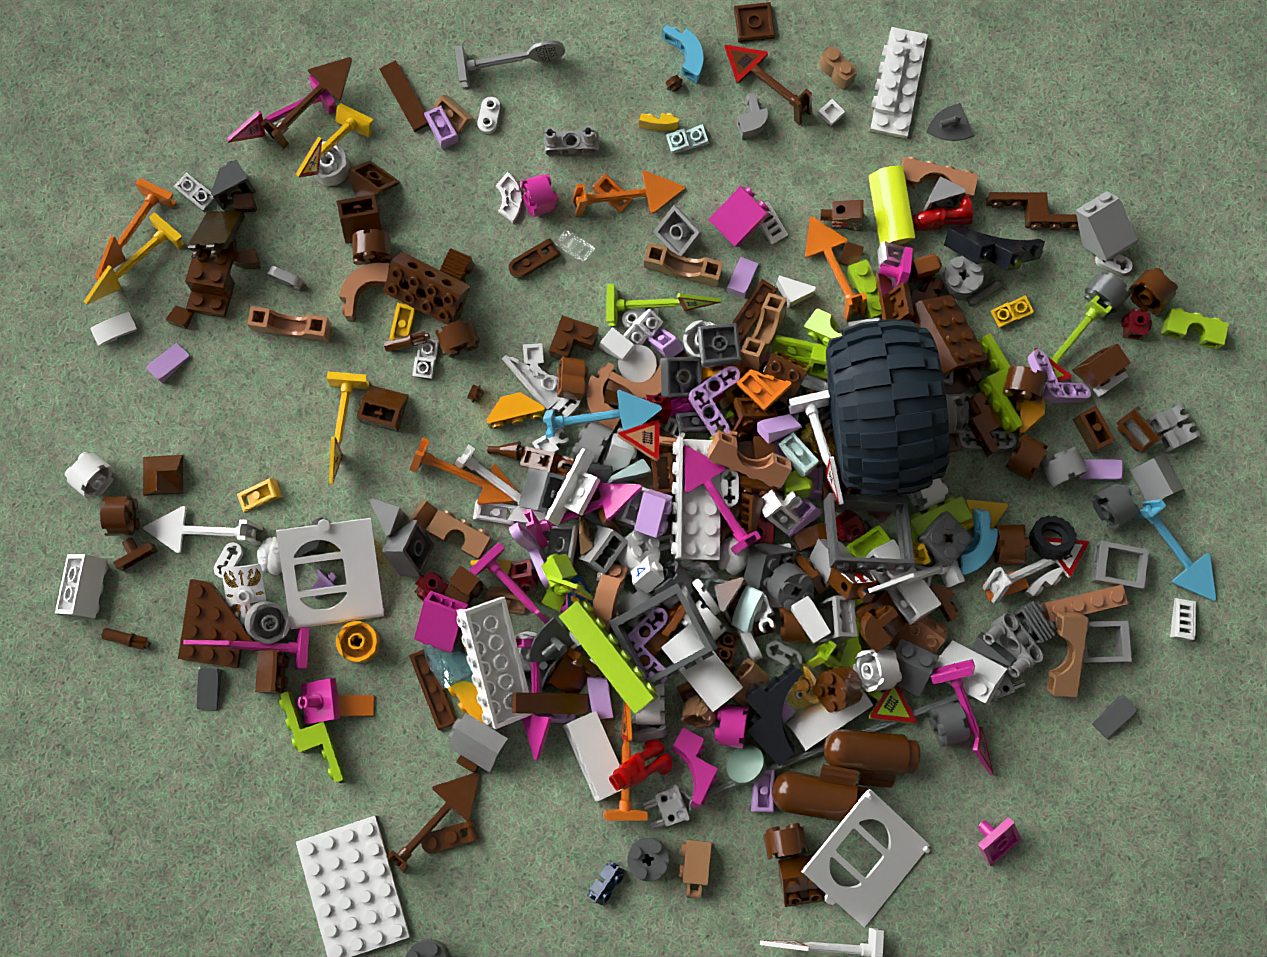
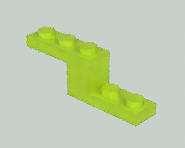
M989 333L982 337L979 343L991 363L989 369L993 374L981 381L978 386L981 392L984 391L988 397V403L993 405L996 414L1001 420L1002 427L1007 434H1010L1024 424L1007 396L1002 394L1007 372L1011 366L993 336Z
M775 335L771 354L778 350L798 361L807 362L812 367L808 374L809 376L827 379L826 345Z
M287 691L280 694L281 700H279L282 711L286 712L287 719H285L288 730H292L294 736L292 744L295 750L298 749L299 752L303 753L323 745L324 748L321 749L324 760H328L330 766L328 773L331 780H334L335 783L346 780L328 722L323 721L303 728L292 692Z

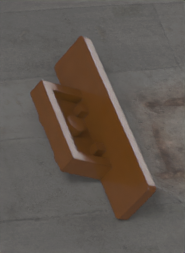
M880 273L875 275L882 319L909 320L912 318L914 311L909 285L902 282L893 289L890 278Z

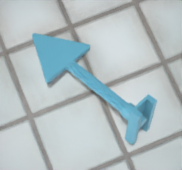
M617 390L618 410L569 417H556L554 409L546 410L543 423H547L548 429L545 435L546 438L554 437L558 428H565L567 425L616 418L621 419L624 431L642 425L658 413L662 407L627 392Z
M1163 500L1142 502L1141 504L1144 508L1140 510V514L1134 519L1147 518L1185 567V570L1175 577L1172 583L1215 601L1216 594L1210 554L1206 553L1196 562L1192 563L1160 519L1161 516L1158 512L1166 507Z

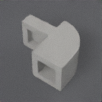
M755 93L747 95L746 104L749 113L738 115L737 125L742 140L757 136L766 125L768 110L767 108L762 109L759 99H756Z

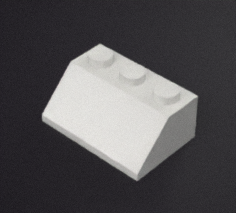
M67 554L55 613L85 618L96 617L100 607L98 603L104 588L103 578L108 569L107 559L86 554Z
M952 640L940 655L934 668L973 659L975 664L974 674L962 677L965 692L989 705L1008 669Z

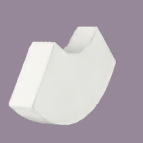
M507 172L496 185V188L502 195V205L498 212L514 224L521 211L522 196L518 183Z

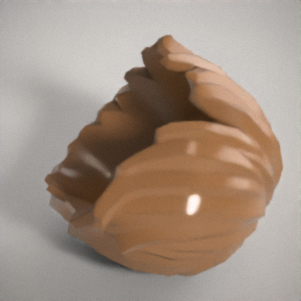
M695 695L685 702L680 720L684 725L688 724L696 728H704L715 722L717 709L713 712L700 696Z

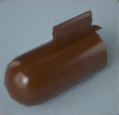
M841 729L829 734L823 744L826 762L831 766L858 770L860 772L858 785L892 788L896 775L913 774L918 769L920 763L919 743L916 740H908L904 734Z
M822 764L820 776L798 772H784L779 775L772 786V798L778 809L782 811L842 822L868 789L860 787L856 783L858 770Z

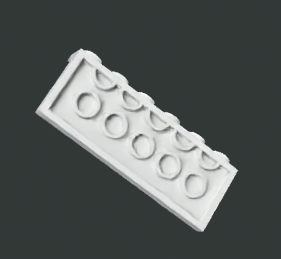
M678 437L676 442L673 443V454H676V462H673L672 472L676 474V482L672 484V494L676 495L675 502H672V514H675V522H672L671 531L672 534H675V542L671 544V554L675 555L676 560H720V510L704 485H700L689 493H685L683 446L687 445L708 457V448L712 440L683 439V437ZM721 473L711 479L719 493Z
M500 597L466 610H457V623L463 633L462 642L467 649V662L472 668V681L477 687V700L482 707V720L484 724L490 728L498 729L532 715L512 713L513 692L529 693L505 597Z

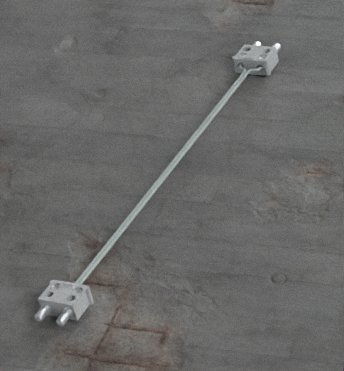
M997 663V664H999V665H1001V666H1003V667H1007V665H1004V664H1002V663ZM1006 672L991 703L993 704L998 699L1015 693V689L1025 686V683H1022L1024 680L1021 679L1012 683ZM956 694L914 710L912 713L915 717L928 712L930 708L959 699ZM886 721L862 731L876 732L900 722ZM823 746L792 757L780 766L774 764L766 767V770L775 771L824 752ZM730 781L709 789L706 793L711 796L739 784ZM674 785L672 789L655 795V799L643 803V806H646L644 807L645 810L658 805L663 817L651 822V828L656 829L664 825L667 828L683 821L688 822V814L692 811L690 803L693 796L689 797L686 792L679 791L678 787ZM681 794H683L688 800H690L688 804V811L686 810ZM662 796L668 798L666 802L661 801ZM671 815L675 817L673 822L668 820V817Z

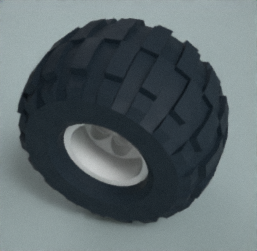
M900 319L863 322L843 329L841 332L842 336L830 339L826 348L830 412L841 480L847 488L859 489L862 495L877 497L911 494L929 488L933 480L942 478L945 475L950 451L945 384L940 357L933 336L926 327H916L914 322Z

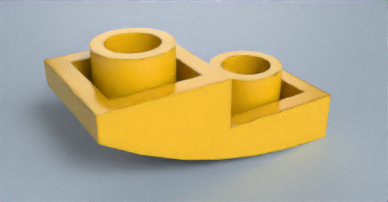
M641 113L639 127L653 131L677 130L679 118L670 113H661L660 118L657 119L652 114Z
M1026 295L990 311L998 328L1034 314V310Z

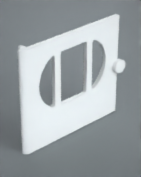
M371 518L329 523L328 520L322 519L317 525L276 530L291 630L384 617ZM313 540L329 541L341 550L334 553L294 557L296 551L302 545ZM343 559L346 576L345 585L298 591L294 565ZM347 592L339 604L328 609L312 608L300 599L302 597Z
M869 789L801 872L826 893V903L832 905L837 903L865 928L924 852H930L928 848L930 845ZM866 819L880 821L888 832V848L885 849L859 825V822ZM852 829H855L882 854L881 859L866 877L861 875L836 852L838 846ZM833 857L860 883L850 887L837 884L830 873V858Z

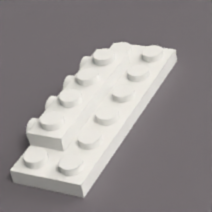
M891 27L888 45H884L882 56L885 59L884 62L880 63L878 73H881V79H877L875 90H878L877 96L873 97L871 107H874L870 127L871 132L907 139L928 34Z

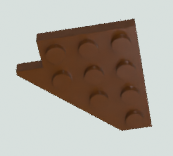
M190 579L178 659L239 668L242 652L240 649L183 644L184 640L255 642L213 582Z

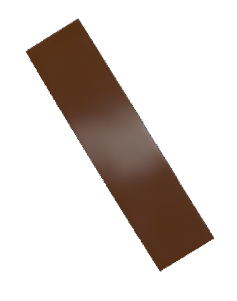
M671 453L659 454L658 461L651 458L653 490L673 496L672 503L675 502V495L672 494L674 477ZM671 511L666 521L668 522V528L661 536L675 535L671 531L672 522H675V514H672Z

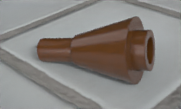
M518 441L501 446H488L487 452L488 454H500L519 461L524 452V445H521V442Z

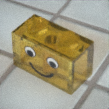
M807 663L801 664L804 668V674L793 684L789 690L790 694H787L789 705H794L795 710L819 703L817 696L813 693L814 684Z

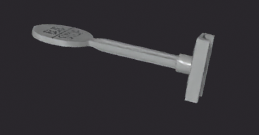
M543 41L531 46L527 52L512 53L480 60H467L463 46H455L460 83L462 82L463 88H471L469 72L476 71L479 68L522 61L528 58L536 62L554 61L565 54V46L558 41Z

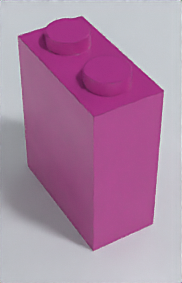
M739 186L708 219L735 247H740L770 215L767 211L769 207L762 200L758 201L754 197L756 195L755 192L748 186L746 188Z
M430 590L423 601L414 640L452 653L461 633V628L457 623V610H466L468 604Z

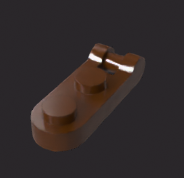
M551 238L546 239L514 258L509 264V272L514 278H523L548 262L557 259L561 254L558 249L554 248ZM547 250L549 253L544 255L542 251Z
M472 819L430 832L421 842L422 849L427 853H435L479 840V835L474 828V825H476L475 820ZM466 828L468 836L462 837L461 829Z

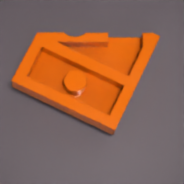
M750 369L737 382V386L765 412L792 386V383L787 380L776 379L768 374L763 375L758 371Z
M680 600L673 608L669 609L667 606L665 608L668 614V621L660 629V632L667 637L677 629L678 623L686 614ZM663 615L661 616V618H660V620H659L660 622H663V621H664Z

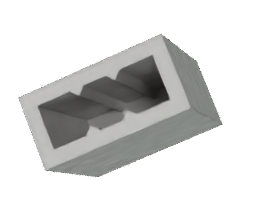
M597 525L593 531V548L582 555L579 551L575 558L588 568L605 574L628 541L613 529Z
M465 713L463 718H458L452 727L453 730L449 735L451 741L448 748L490 773L500 758L508 738Z

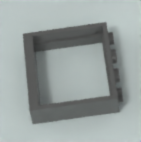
M834 493L827 495L823 502L830 568H837L840 571L857 569V571L876 570L877 572H886L891 570L897 573H905L915 564L907 497H877L842 493L844 504L839 505ZM835 509L895 512L901 559L839 556Z
M684 582L675 584L609 621L622 648L630 655V662L634 667L638 666L642 670L645 681L647 683L650 682L654 687L662 683L660 679L666 676L670 679L678 675V669L685 667L687 670L696 665L695 660L701 657L705 660L713 656V651L718 648ZM678 595L704 648L649 677L622 625Z

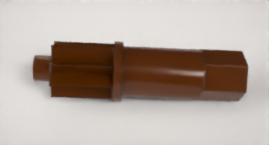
M425 331L385 341L384 347L386 352L411 346L415 347L416 345L427 343L430 335L429 333L425 334Z
M105 628L101 634L104 640L141 650L146 647L149 648L151 642L147 641V637L133 633L129 634Z

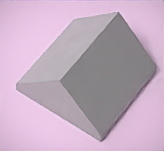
M940 177L923 211L941 207L949 209L958 206L962 196L966 193L965 188Z
M675 204L653 233L673 253L683 256L701 240L702 231Z
M1165 454L1130 470L1145 501L1160 500L1183 489Z
M371 499L369 501L386 536L389 538V536L400 529L405 513L400 507Z
M558 525L548 530L549 546L545 548L544 553L546 559L555 553L558 555L567 554L574 567L579 537L578 525Z
M818 539L809 560L814 567L813 569L819 570L823 577L822 582L828 587L830 585L828 579L831 572L828 544L826 539ZM838 541L839 556L854 557L844 544Z

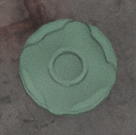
M746 745L743 749H736L727 761L726 769L728 776L736 784L742 786L757 782L766 770L765 755L752 745Z

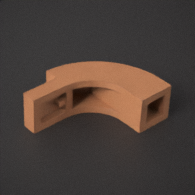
M371 263L361 266L346 278L341 287L339 298L342 302H346L343 304L342 314L347 321H356L358 300L365 290L371 287L385 286L390 269L389 263Z
M609 362L599 370L597 375L599 379L593 375L589 379L587 404L590 413L615 410L607 403H604L603 397L604 389L608 384V377L611 372L615 371V366ZM616 418L597 422L611 428L615 433L621 423V419Z
M661 363L653 377L645 382H632L614 372H611L608 377V381H614L623 385L639 398L645 399L646 394L662 396Z
M614 563L605 574L601 575L592 607V613L596 618L599 617L605 623V630L608 634L613 633L609 621L616 618L619 595L628 574V567Z

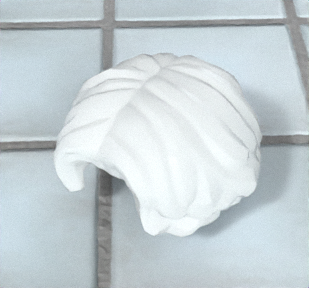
M277 537L267 538L265 541L263 540L257 550L258 563L261 565L262 572L268 571L273 575H279L282 573L278 540Z
M728 537L723 540L720 546V560L717 561L718 567L722 570L726 569L731 575H736L746 568L750 552V546H747L735 555L731 550L738 542L735 537Z

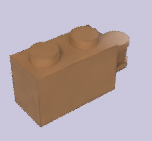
M686 839V844L682 843L681 856H684V865L680 864L679 877H682L683 883H687V898L701 899L702 885H708L711 842ZM691 884H698V890L690 889Z

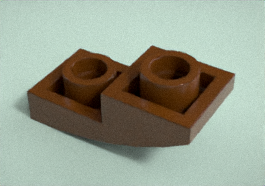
M826 523L802 529L792 536L798 552L813 550L818 539L827 540Z
M724 632L718 637L716 643L718 648L714 652L724 665L731 669L740 636Z

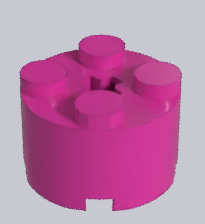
M541 174L520 182L521 190H525L522 197L529 214H532V218L557 209L556 202H558V196L551 189L550 185L552 183L549 174Z
M726 704L723 707H719L717 719L721 722L720 728L716 727L714 738L718 741V745L744 748L741 741H745L748 718H746L747 715L745 713H749V708Z

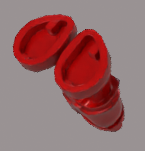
M969 195L962 196L959 207L945 210L944 207L922 211L918 213V216L914 214L912 221L915 231L940 229V226L972 224L973 211Z
M657 739L647 740L643 745V752L631 755L627 761L614 770L613 774L609 776V781L616 791L641 784L648 776L655 772L660 775H666L671 772L673 764L668 753L661 755L655 761L645 766L647 760L658 756L665 750L664 745Z

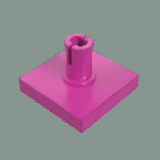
M905 246L898 267L883 263L880 265V274L895 278L894 288L900 283H907L913 248Z
M336 678L301 684L302 697L298 699V706L304 711L305 725L340 719Z
M1009 817L996 829L986 820L978 826L979 831L985 836L978 846L985 861L990 866L995 864L1021 840L1015 823Z

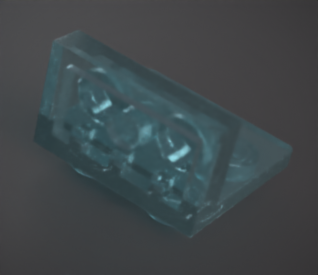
M431 644L423 647L426 662L443 689L473 675L472 668L467 662L468 653L463 649L464 645L455 647L452 653L446 651L441 654Z

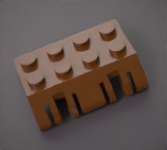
M952 295L921 300L912 305L914 316L909 320L914 322L916 327H926L933 336L938 349L944 379L953 370L978 365L977 369L980 371L991 365Z

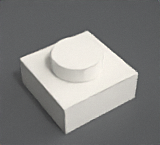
M833 99L818 111V115L830 126L845 114V111Z

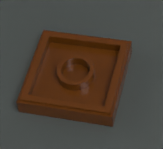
M771 2L734 6L738 42L775 39Z

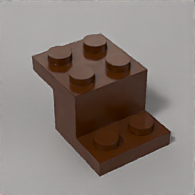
M203 250L200 258L191 259L185 279L186 284L191 290L186 310L188 312L225 318L235 285L230 275L235 256L233 253L221 251L219 257L210 258L211 250Z

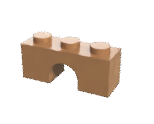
M438 510L427 528V532L444 542L455 532L464 534L465 543L461 550L480 560L492 541L488 537L489 533L481 528L478 531L471 528L472 524L464 519L461 522L454 518L455 515L448 510H444V512Z

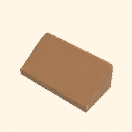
M441 95L433 109L439 106L443 108L454 130L459 134L474 119L448 95Z
M424 499L405 525L413 520H418L425 530L438 510Z
M583 516L579 517L581 555L593 548V529Z
M489 586L486 602L505 597L509 613L525 615L526 606L509 588Z

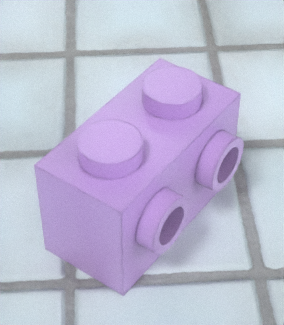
M652 489L643 492L634 530L655 538L663 535L668 528V522L666 521L668 514L671 513L673 503H671L673 496Z

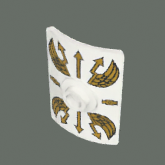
M260 564L221 568L226 602L242 624H245L246 613L253 604L266 601Z

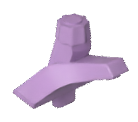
M318 569V581L310 589L338 586L334 582L338 576L334 572L327 575L322 569Z

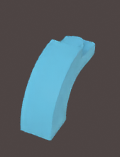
M666 25L662 30V39L683 52L686 60L682 65L681 75L697 84L703 67V50L699 40L687 28L683 33H680L677 28Z
M981 508L972 509L974 540L956 559L962 574L971 573L985 564L996 546L998 533L997 529L990 527L991 516L987 510Z

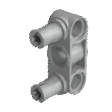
M590 125L583 127V131L556 132L553 127L545 128V154L551 156V154H556V156H578L599 153V133L594 131ZM571 141L576 142V144L572 146L568 145Z
M1006 613L992 621L991 629L983 635V640L989 645L999 639L1004 648L1016 658L1015 663L1008 668V673L1014 678L1018 677L1024 670L1031 669L1043 660L1041 649L1012 613Z

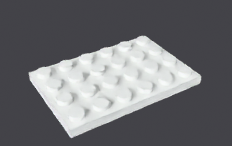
M376 816L296 842L327 957H353L411 937L391 866L386 857L387 852Z

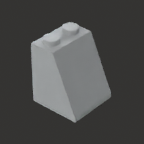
M1110 192L1102 193L1076 210L1082 246L1104 261L1111 260L1138 243L1120 198Z

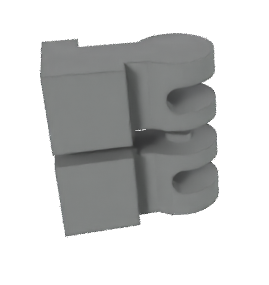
M1184 403L1158 413L1149 419L1157 434L1165 432L1160 442L1166 453L1201 435L1199 431L1190 432V428L1196 426L1194 422L1186 423L1181 428L1177 426L1178 423L1181 422L1182 424L1191 417L1189 413L1186 415L1180 414V411L1186 409Z

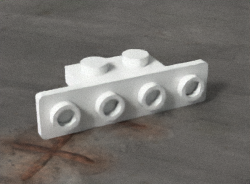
M584 448L577 455L570 472L566 476V480L558 491L557 497L545 518L555 526L559 525L567 509L583 515L600 482L599 478L586 473L594 455Z

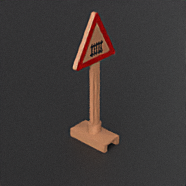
M658 419L621 431L617 435L620 439L655 461L659 459V445L673 447V443L677 440V438L659 435L660 421ZM729 431V435L737 437L736 431Z

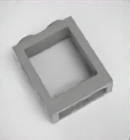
M1106 541L1096 543L1091 582L1109 586L1123 584L1125 589L1136 591L1144 589L1148 583L1146 570L1151 560V557L1148 555L1149 550ZM1108 550L1139 555L1136 582L1105 576Z
M833 596L815 604L831 631V634L817 641V644H824L829 640L838 644L857 637L854 600H847L843 596Z
M1089 622V628L1115 627L1117 657H1088L1086 647L1082 659L1084 664L1131 662L1129 622Z

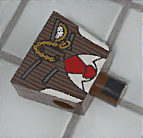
M864 200L833 201L832 209H821V221H832V229L863 231Z
M831 568L828 583L845 599H861L864 603L872 601L874 592L869 593L868 589L876 586V579L871 570L857 571V569L840 571L837 568Z

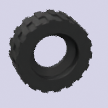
M1054 515L1041 517L1035 522L1029 536L1030 546L1040 557H1044L1047 560L1051 559L1052 561L1062 560L1071 553L1077 541V534L1074 531V527L1068 521ZM1053 531L1062 537V543L1060 545L1050 544L1043 538L1044 532Z

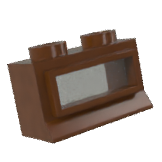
M1137 406L1117 422L1119 425L1117 429L1123 436L1127 435L1130 438V445L1135 451L1140 450L1143 453L1161 440L1164 435L1162 433L1158 435L1152 429V422L1149 419L1145 420L1138 412L1141 408Z

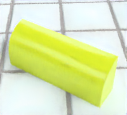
M903 166L885 167L870 174L869 182L880 244L886 241L901 246L915 239Z

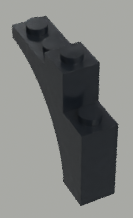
M959 225L948 228L944 246L975 264L992 262L1004 270L1010 271L1019 269L1022 263L1040 259L1045 241L1041 239L1014 240L999 238Z
M799 661L794 665L792 663L783 670L784 673L779 677L775 676L768 682V686L763 681H760L758 684L753 683L746 690V701L758 713V715L755 713L748 719L747 731L779 766L795 754V746L790 741L784 728L782 712L789 690L797 679L804 674V668Z

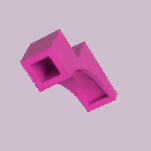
M682 728L671 750L686 762L691 771L694 791L690 806L697 809L700 804L704 805L709 797V794L706 792L709 786H714L718 778L715 775L718 768L699 759L705 748L702 745L704 738Z

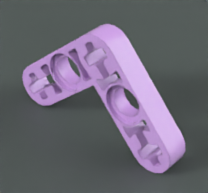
M1036 349L1028 356V362L1033 372L1036 373L1037 370H1040L1048 375L1043 396L1047 401L1052 403H1082L1091 396L1090 389L1083 383L1058 382L1049 359L1042 350Z
M734 366L724 368L694 388L689 394L691 404L713 437H715L718 428L715 423L711 425L710 422L719 418V421L716 422L717 425L724 427L722 432L728 434L730 431L728 423L712 398L739 380L740 372ZM727 371L734 372V380L730 378L723 382L722 378L728 375ZM712 380L719 383L718 391L710 389L709 384ZM695 392L702 393L703 396L701 397V400L703 401V403L708 401L709 404L703 406L700 409L699 406L702 405V403L700 400L694 399V397L696 396ZM706 408L713 409V418L708 419L705 417L704 411Z
M517 522L510 526L509 530L514 540L529 551L542 584L545 588L550 587L541 567L547 561L543 549L532 533L521 523Z
M662 608L654 609L628 634L630 641L635 642L634 648L637 651L640 647L643 649L642 652L638 653L639 658L642 655L650 657V664L644 667L645 670L651 668L654 662L657 664L654 667L657 671L665 669L644 647L668 621V614ZM656 612L658 614L663 612L664 621H657L654 624L657 628L654 630L652 625L646 621L650 619L652 622L656 618L654 616ZM642 626L650 628L651 632L648 637L640 636L639 629ZM652 670L648 674L649 677L655 675ZM667 676L664 677L663 680H661V684L666 682V680L668 679Z

